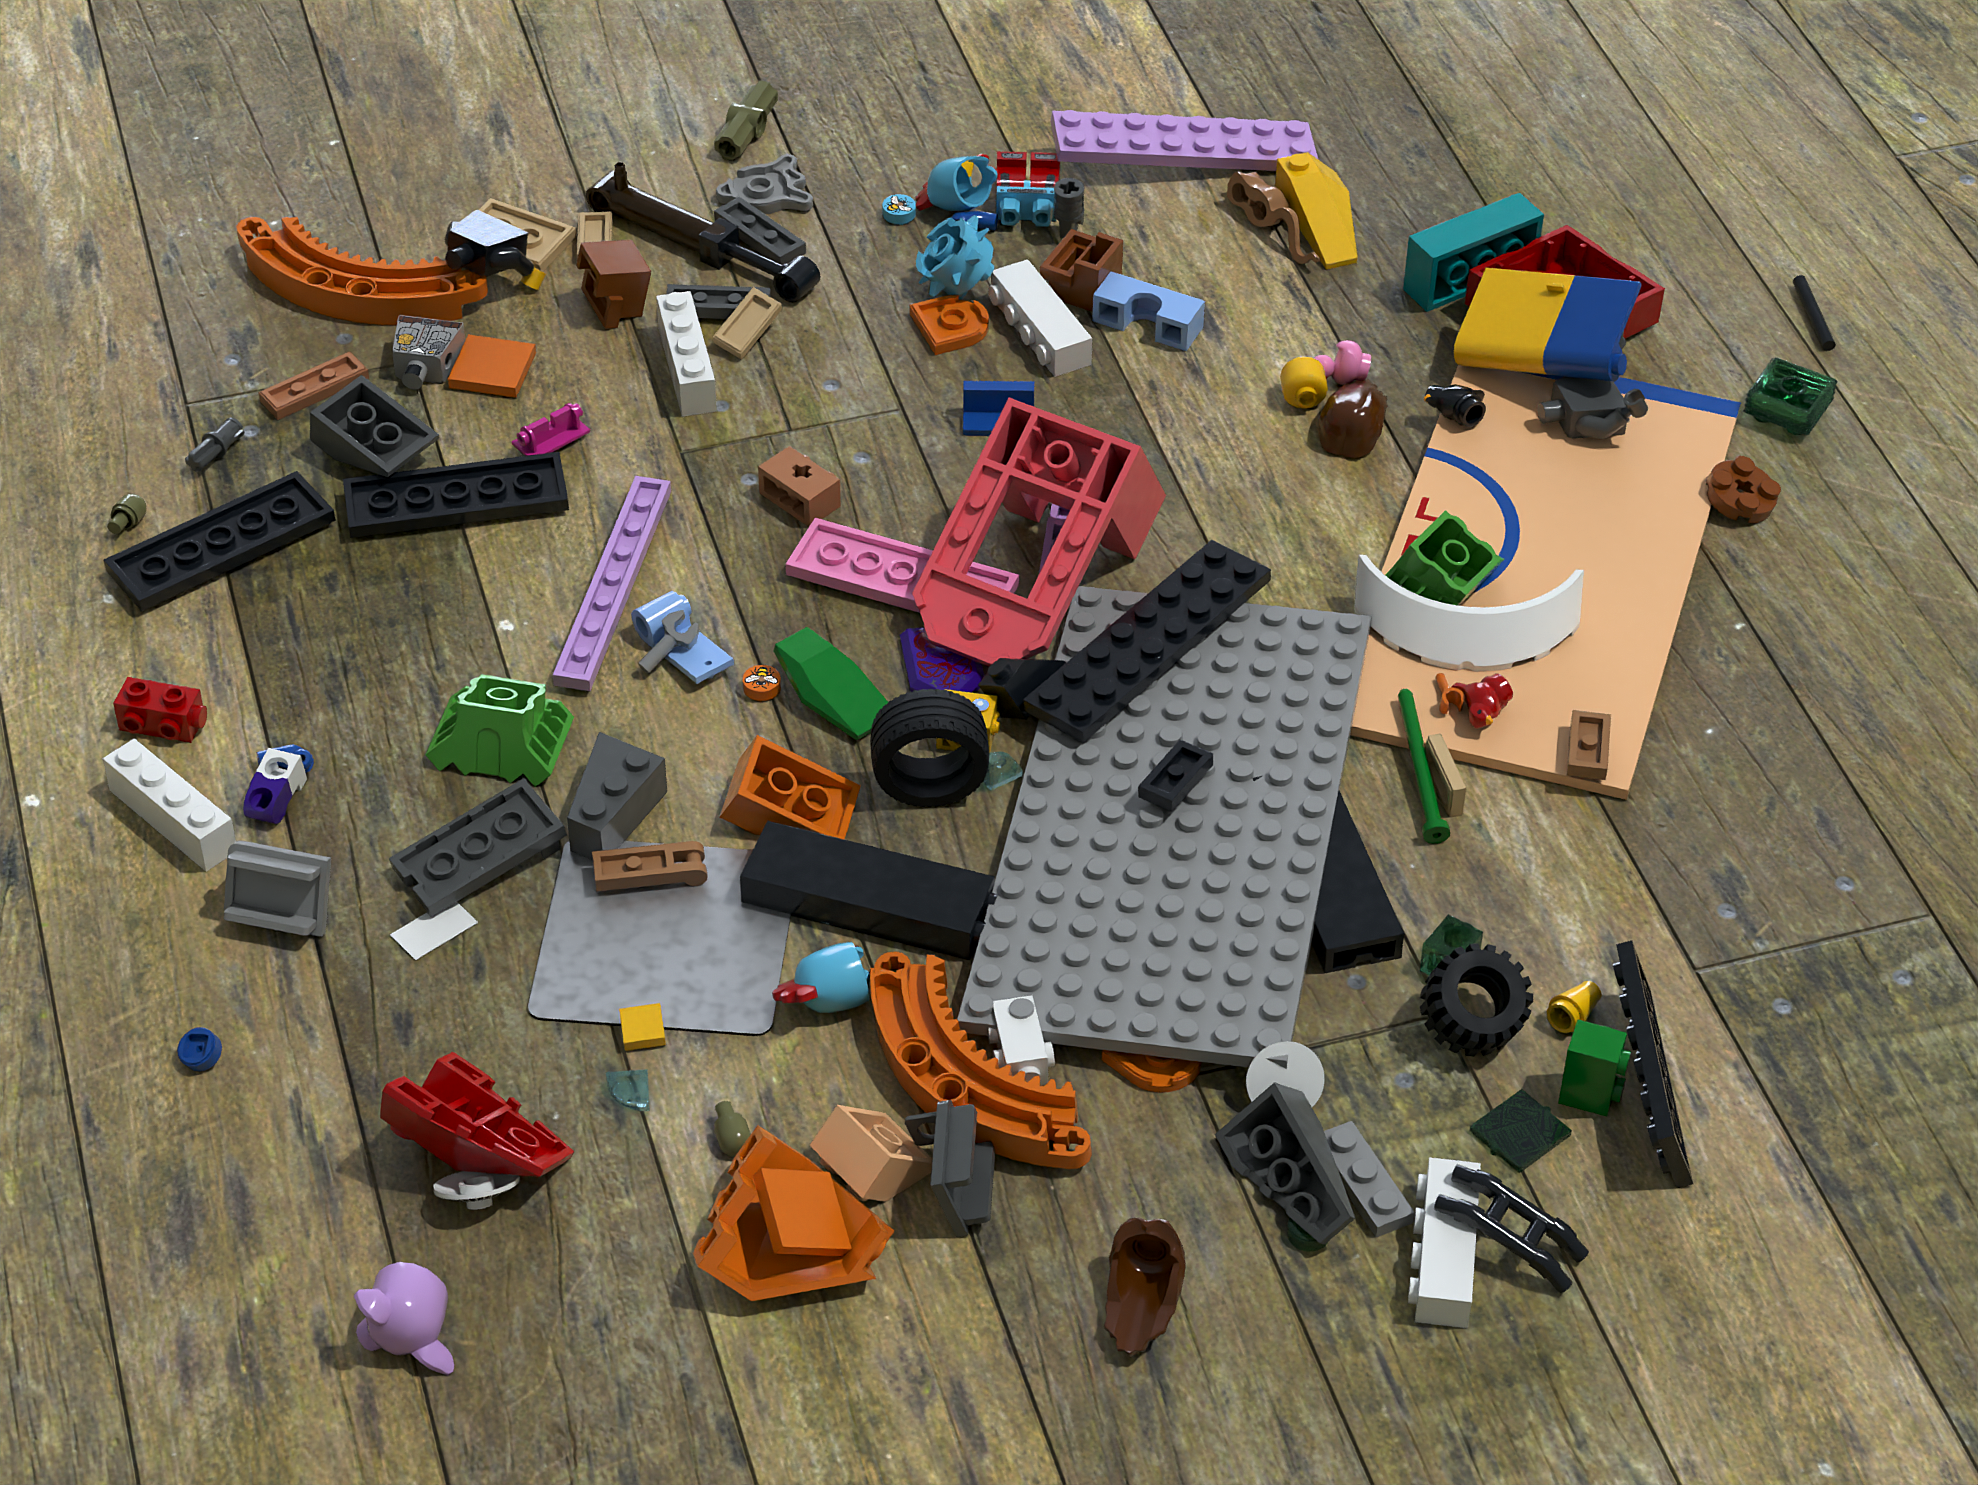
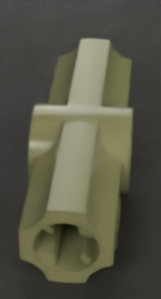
M759 80L756 85L751 86L740 104L732 103L726 116V124L714 141L715 151L723 159L734 161L736 157L742 155L753 137L760 138L763 135L767 116L778 101V91L769 82Z

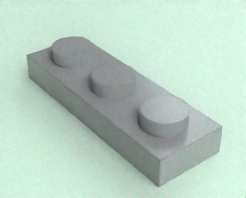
M1353 1121L1324 1131L1347 1196L1374 1236L1379 1237L1412 1224L1415 1212Z

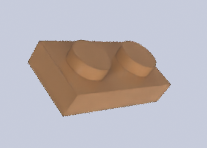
M1572 710L1567 776L1606 780L1611 714Z

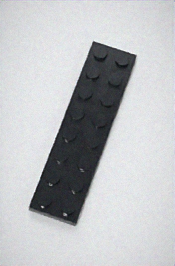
M1214 540L1209 541L1023 699L1024 711L1084 743L1270 582L1271 569Z

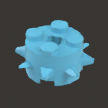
M973 215L967 221L962 218L959 221L947 218L927 235L931 242L926 247L924 254L918 251L916 267L918 272L923 275L919 281L920 284L928 280L931 281L929 291L931 297H935L939 292L943 291L948 295H959L961 300L968 290L979 281L987 280L994 270V265L991 263L993 246L991 241L984 237L988 233L989 228L977 231L978 216Z

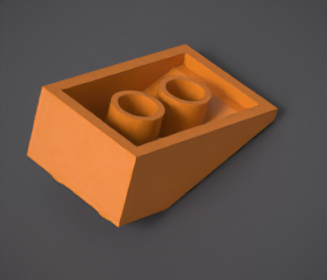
M757 735L738 760L720 818L756 835H761L767 821L845 840L861 785Z

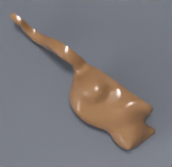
M1234 172L1227 184V197L1234 205L1243 208L1251 224L1258 227H1271L1279 224L1284 219L1288 226V243L1292 258L1299 264H1306L1311 260L1315 263L1319 262L1320 257L1315 252L1309 253L1306 256L1302 253L1300 249L1298 216L1293 209L1289 208L1288 200L1277 187H1271L1264 182L1257 172L1246 174Z

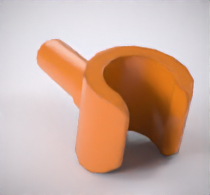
M1443 673L1437 674L1435 678L1442 695L1439 711L1442 714H1447L1449 703H1453L1458 707V711L1461 712L1465 695L1460 689L1450 688Z

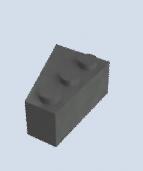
M599 732L567 816L570 851L593 860L592 852L618 849L667 793L665 758Z

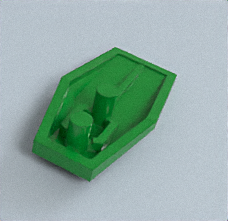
M805 627L775 644L773 652L801 703L855 740H859L871 733L872 723L876 714L879 713V710L888 701L855 662L809 627Z

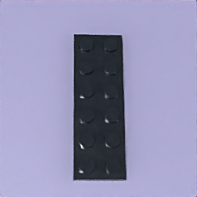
M559 452L394 472L389 477L377 474L343 479L350 538L569 510Z
M295 471L104 559L105 570L141 611H144L336 521L335 512L302 475Z
M1633 941L1619 943L1616 946L1620 961L1613 962V968L1619 987L1625 985V987H1622L1623 993L1619 994L1624 1015L1626 1018L1632 1017L1629 1019L1630 1025L1626 1026L1632 1050H1636L1637 1057L1633 1058L1637 1078L1639 1083L1645 1082L1643 1083L1644 1090L1640 1091V1096L1646 1116L1651 1115V1124L1647 1125L1653 1149H1657L1663 1174L1671 1172L1677 1188L1693 1185L1651 988Z

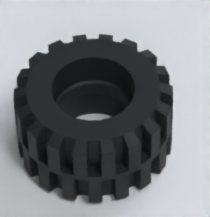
M1479 943L1469 944L1465 950L1462 946L1454 949L1430 973L1425 981L1426 985L1421 990L1420 998L1425 1001L1420 1006L1421 1015L1429 1016V1019L1424 1023L1428 1032L1435 1029L1438 1035L1434 1039L1440 1045L1444 1041L1450 1043L1449 1050L1456 1054L1461 1049H1465V1056L1474 1057L1479 1051H1481L1482 1056L1491 1054L1496 1048L1498 1050L1501 1049L1522 1029L1532 1010L1528 1007L1533 1003V993L1526 992L1532 985L1529 976L1522 978L1520 972L1524 967L1518 961L1515 965L1509 961L1512 955L1505 950L1501 954L1495 953L1496 946L1487 944L1483 950H1480ZM1468 982L1483 987L1493 999L1495 1006L1494 1017L1481 1018L1468 1012L1459 1000L1458 984Z

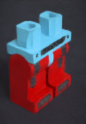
M997 151L999 178L997 179L996 214H998V220H1001L1003 225L1015 226L1019 220H1030L1036 226L1048 227L1051 221H1056L1054 219V185L1060 180L1061 161H1058L1057 153L1031 152L1030 180H1026L1027 152Z

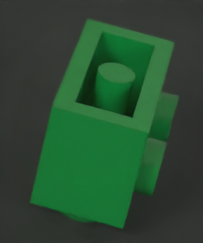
M1577 1020L1567 1050L1558 1104L1607 1117L1612 1101L1620 1103L1626 1078L1619 1077V1075L1625 1076L1631 1056V1051L1624 1050L1626 1032L1615 1030L1608 1026Z

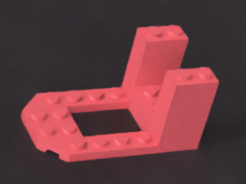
M1008 398L912 592L929 641L935 646L988 667L999 658L1027 659L1047 651L1099 543L1106 549L1136 559L1166 497L1141 446ZM1049 502L1070 510L1028 598L966 575L1001 503H1003L1007 511L1038 523Z

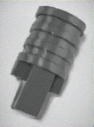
M1074 178L1061 179L1054 185V219L1059 221L1060 238H1064L1071 229L1077 231L1078 224L1082 225L1084 222V184Z

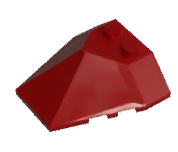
M454 1052L436 1060L422 1087L402 1076L387 1083L382 1091L380 1118L391 1125V1130L401 1138L415 1141L456 1171L541 1177L571 1159L574 1151L542 1122L536 1120L532 1125L518 1112L522 1105L516 1099L509 1097L506 1102L492 1089L495 1081L490 1076Z

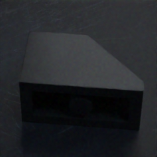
M999 658L988 668V673L978 686L984 694L997 696V711L1000 713L1001 718L1027 720L1031 714L1024 711L1023 699L1066 662L1064 660Z

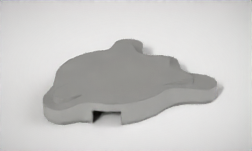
M784 154L771 163L743 167L737 170V178L733 181L729 178L727 182L720 184L716 188V198L719 202L727 204L740 196L764 214H772L784 209L807 211L813 207L812 195L800 190L806 186V178L803 174L796 171L797 159L792 154Z

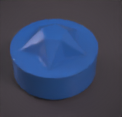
M198 1027L191 1029L181 1038L177 1053L180 1061L191 1070L205 1071L214 1066L219 1060L222 1044L220 1039L209 1029Z

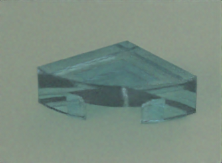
M1005 752L989 753L988 772L983 783L990 791L1023 776L1020 765L1011 755Z
M648 1069L606 1072L608 1090L618 1103L633 1110L650 1111Z

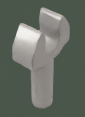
M683 610L672 612L662 619L665 629L664 637L638 662L639 667L647 674L674 647L683 646L691 649L697 642L699 635L698 623L691 625L685 633L676 632V627L685 619Z

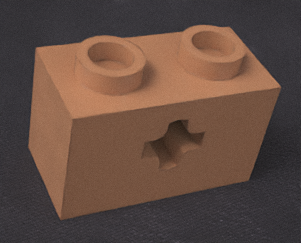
M788 446L758 466L759 493L808 527L814 518L823 519L841 507L840 479L791 446Z

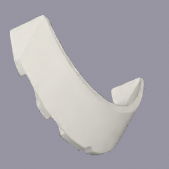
M1358 555L1354 611L1357 615L1371 616L1370 626L1384 637L1383 643L1397 652L1403 648L1419 655L1423 663L1446 669H1470L1477 672L1510 669L1514 662L1531 657L1534 661H1537L1549 655L1551 648L1563 641L1569 634L1573 636L1579 628L1584 570L1576 569L1561 585L1529 601L1499 607H1466L1442 603L1417 595L1390 580L1377 569L1367 555Z

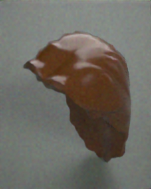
M1368 379L1363 381L1356 380L1352 384L1343 385L1331 394L1319 419V439L1323 449L1333 455L1348 458L1366 456L1373 450L1382 433L1386 408L1388 407V398L1383 395L1382 391H1378L1377 385L1372 384Z
M1139 1217L1130 1218L1116 1232L1109 1255L1110 1272L1105 1306L1107 1317L1104 1329L1109 1332L1111 1338H1115L1117 1351H1125L1130 1357L1138 1352L1145 1351L1151 1340H1156L1159 1338V1335L1165 1334L1167 1325L1175 1313L1183 1286L1186 1269L1185 1252L1174 1228L1169 1221L1163 1219L1147 1221Z

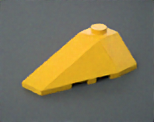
M1308 152L1278 158L1275 187L1284 194L1288 200L1289 208L1293 209L1297 214L1299 229L1313 251L1320 257L1324 268L1327 270L1357 263L1358 257L1349 191L1337 173Z

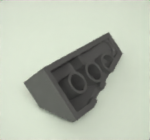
M1274 1082L1215 1134L1232 1167L1242 1176L1248 1177L1259 1187V1191L1267 1198L1273 1199L1279 1204L1291 1219L1319 1243L1325 1245L1355 1219L1322 1124L1302 1091Z

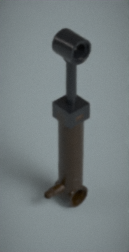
M622 162L616 163L614 166L615 171L608 172L586 191L587 202L594 212H612L621 218L700 253V262L720 270L730 260L735 258L774 276L773 285L776 292L788 302H797L820 281V271L817 265L808 257L797 256L789 264L781 265L740 246L739 228L737 225L720 217L715 222H711L632 186L627 179L625 164Z

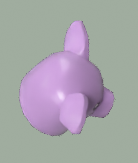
M397 1262L387 1265L378 1272L373 1289H361L356 1292L354 1298L358 1308L366 1316L357 1325L356 1333L359 1342L365 1349L374 1351L382 1348L389 1353L400 1356L412 1354L430 1370L444 1375H449L453 1372V1356L437 1339L445 1318L448 1292L445 1284L435 1274L413 1263Z

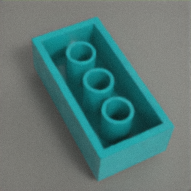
M1519 192L1410 235L1403 290L1426 312L1465 297L1469 270L1504 253L1521 249L1533 240L1541 237L1544 214Z

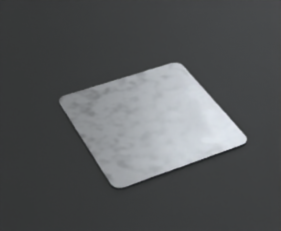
M568 841L564 845L528 1003L529 1013L533 1018L542 1021L621 1026L620 1008L660 1003L664 1030L745 1036L764 1035L773 1026L777 1001H774L772 992L780 985L791 914L741 902L740 875L753 850L704 847L705 859L702 863L706 865L708 878L704 884L699 886H690L685 882L596 892L593 860L571 852L570 842ZM624 841L618 849L659 845L662 843Z

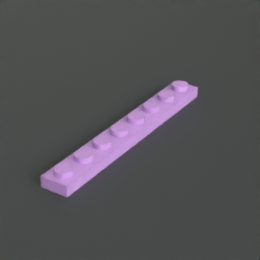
M635 476L554 670V686L591 691L670 496V481Z

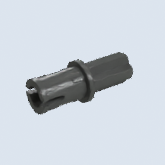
M227 418L215 431L204 434L202 442L185 458L186 464L193 471H200L214 458L223 457L227 453L229 446L244 435V430H240L243 428L242 424L235 418Z

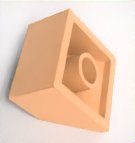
M837 1105L809 1145L821 1157L819 1160L821 1165L828 1171L839 1175L847 1183V1191L861 1201L871 1199L887 1202L932 1173L933 1159L920 1146L915 1145L913 1139L884 1112Z

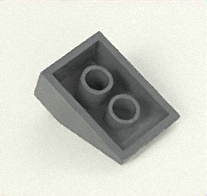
M362 375L310 412V441L337 461L385 477L392 475L439 439L437 432Z

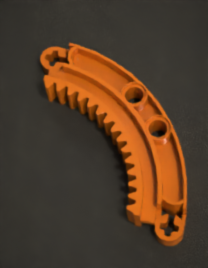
M259 217L245 218L236 226L239 244L246 253L248 268L264 285L298 306L336 319L375 325H397L399 315L453 321L463 319L461 305L482 300L488 293L487 278L485 276H480L469 270L461 271V268L453 270L447 265L446 260L443 261L438 256L434 257L432 263H428L425 258H421L419 264H414L412 259H408L404 265H401L398 259H395L388 265L385 259H381L378 263H373V257L361 261V257L358 254L349 258V252L345 251L339 254L337 247L329 249L328 243L320 244L318 237L312 238L311 232L305 231L304 225L299 224L298 217L281 218L283 229L274 232L267 222Z
M887 952L876 960L874 968H870V987L880 1045L888 1065L898 1082L926 1113L937 1112V1103L951 1100L954 1107L968 1104L974 1105L977 1111L975 1143L992 1142L995 1154L1012 1160L1064 1169H1078L1090 1161L1092 1156L1090 1135L1083 1128L1074 1126L1078 1122L1076 1091H1073L1071 1082H1066L1061 1089H1056V1083L1053 1079L1045 1086H1041L1040 1076H1035L1026 1082L1024 1071H1020L1012 1076L1010 1065L1007 1064L999 1069L996 1057L987 1060L986 1050L977 1051L976 1042L974 1040H967V1032L960 1030L959 1021L954 1019L952 1008H949L946 993L948 983L945 961L943 959L927 954L926 965L911 964L909 958L903 953ZM1048 1140L1055 1142V1144L1053 1143L1054 1151L1049 1150ZM1070 1144H1078L1074 1151H1067Z

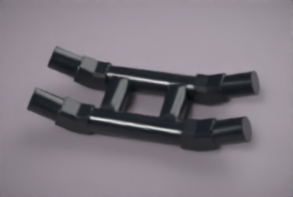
M1457 1164L1452 1173V1181L1469 1186L1471 1190L1494 1199L1486 1213H1484L1485 1210L1471 1202L1462 1199L1456 1200L1439 1194L1435 1201L1434 1210L1452 1216L1454 1220L1463 1222L1471 1228H1477L1524 1259L1544 1279L1547 1278L1559 1293L1568 1290L1573 1283L1572 1280L1560 1268L1559 1262L1550 1253L1541 1247L1538 1249L1537 1246L1544 1233H1546L1545 1235L1554 1240L1560 1248H1564L1575 1262H1581L1587 1257L1589 1250L1577 1238L1574 1230L1558 1217L1555 1219L1502 1184V1180L1479 1169L1475 1171ZM1508 1208L1530 1222L1523 1237L1500 1224Z

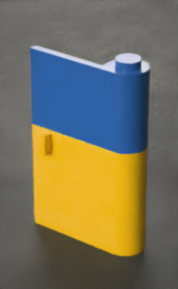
M1486 268L1455 340V362L1461 366L1615 382L1626 370L1627 358L1622 353L1619 341L1642 285L1640 281Z

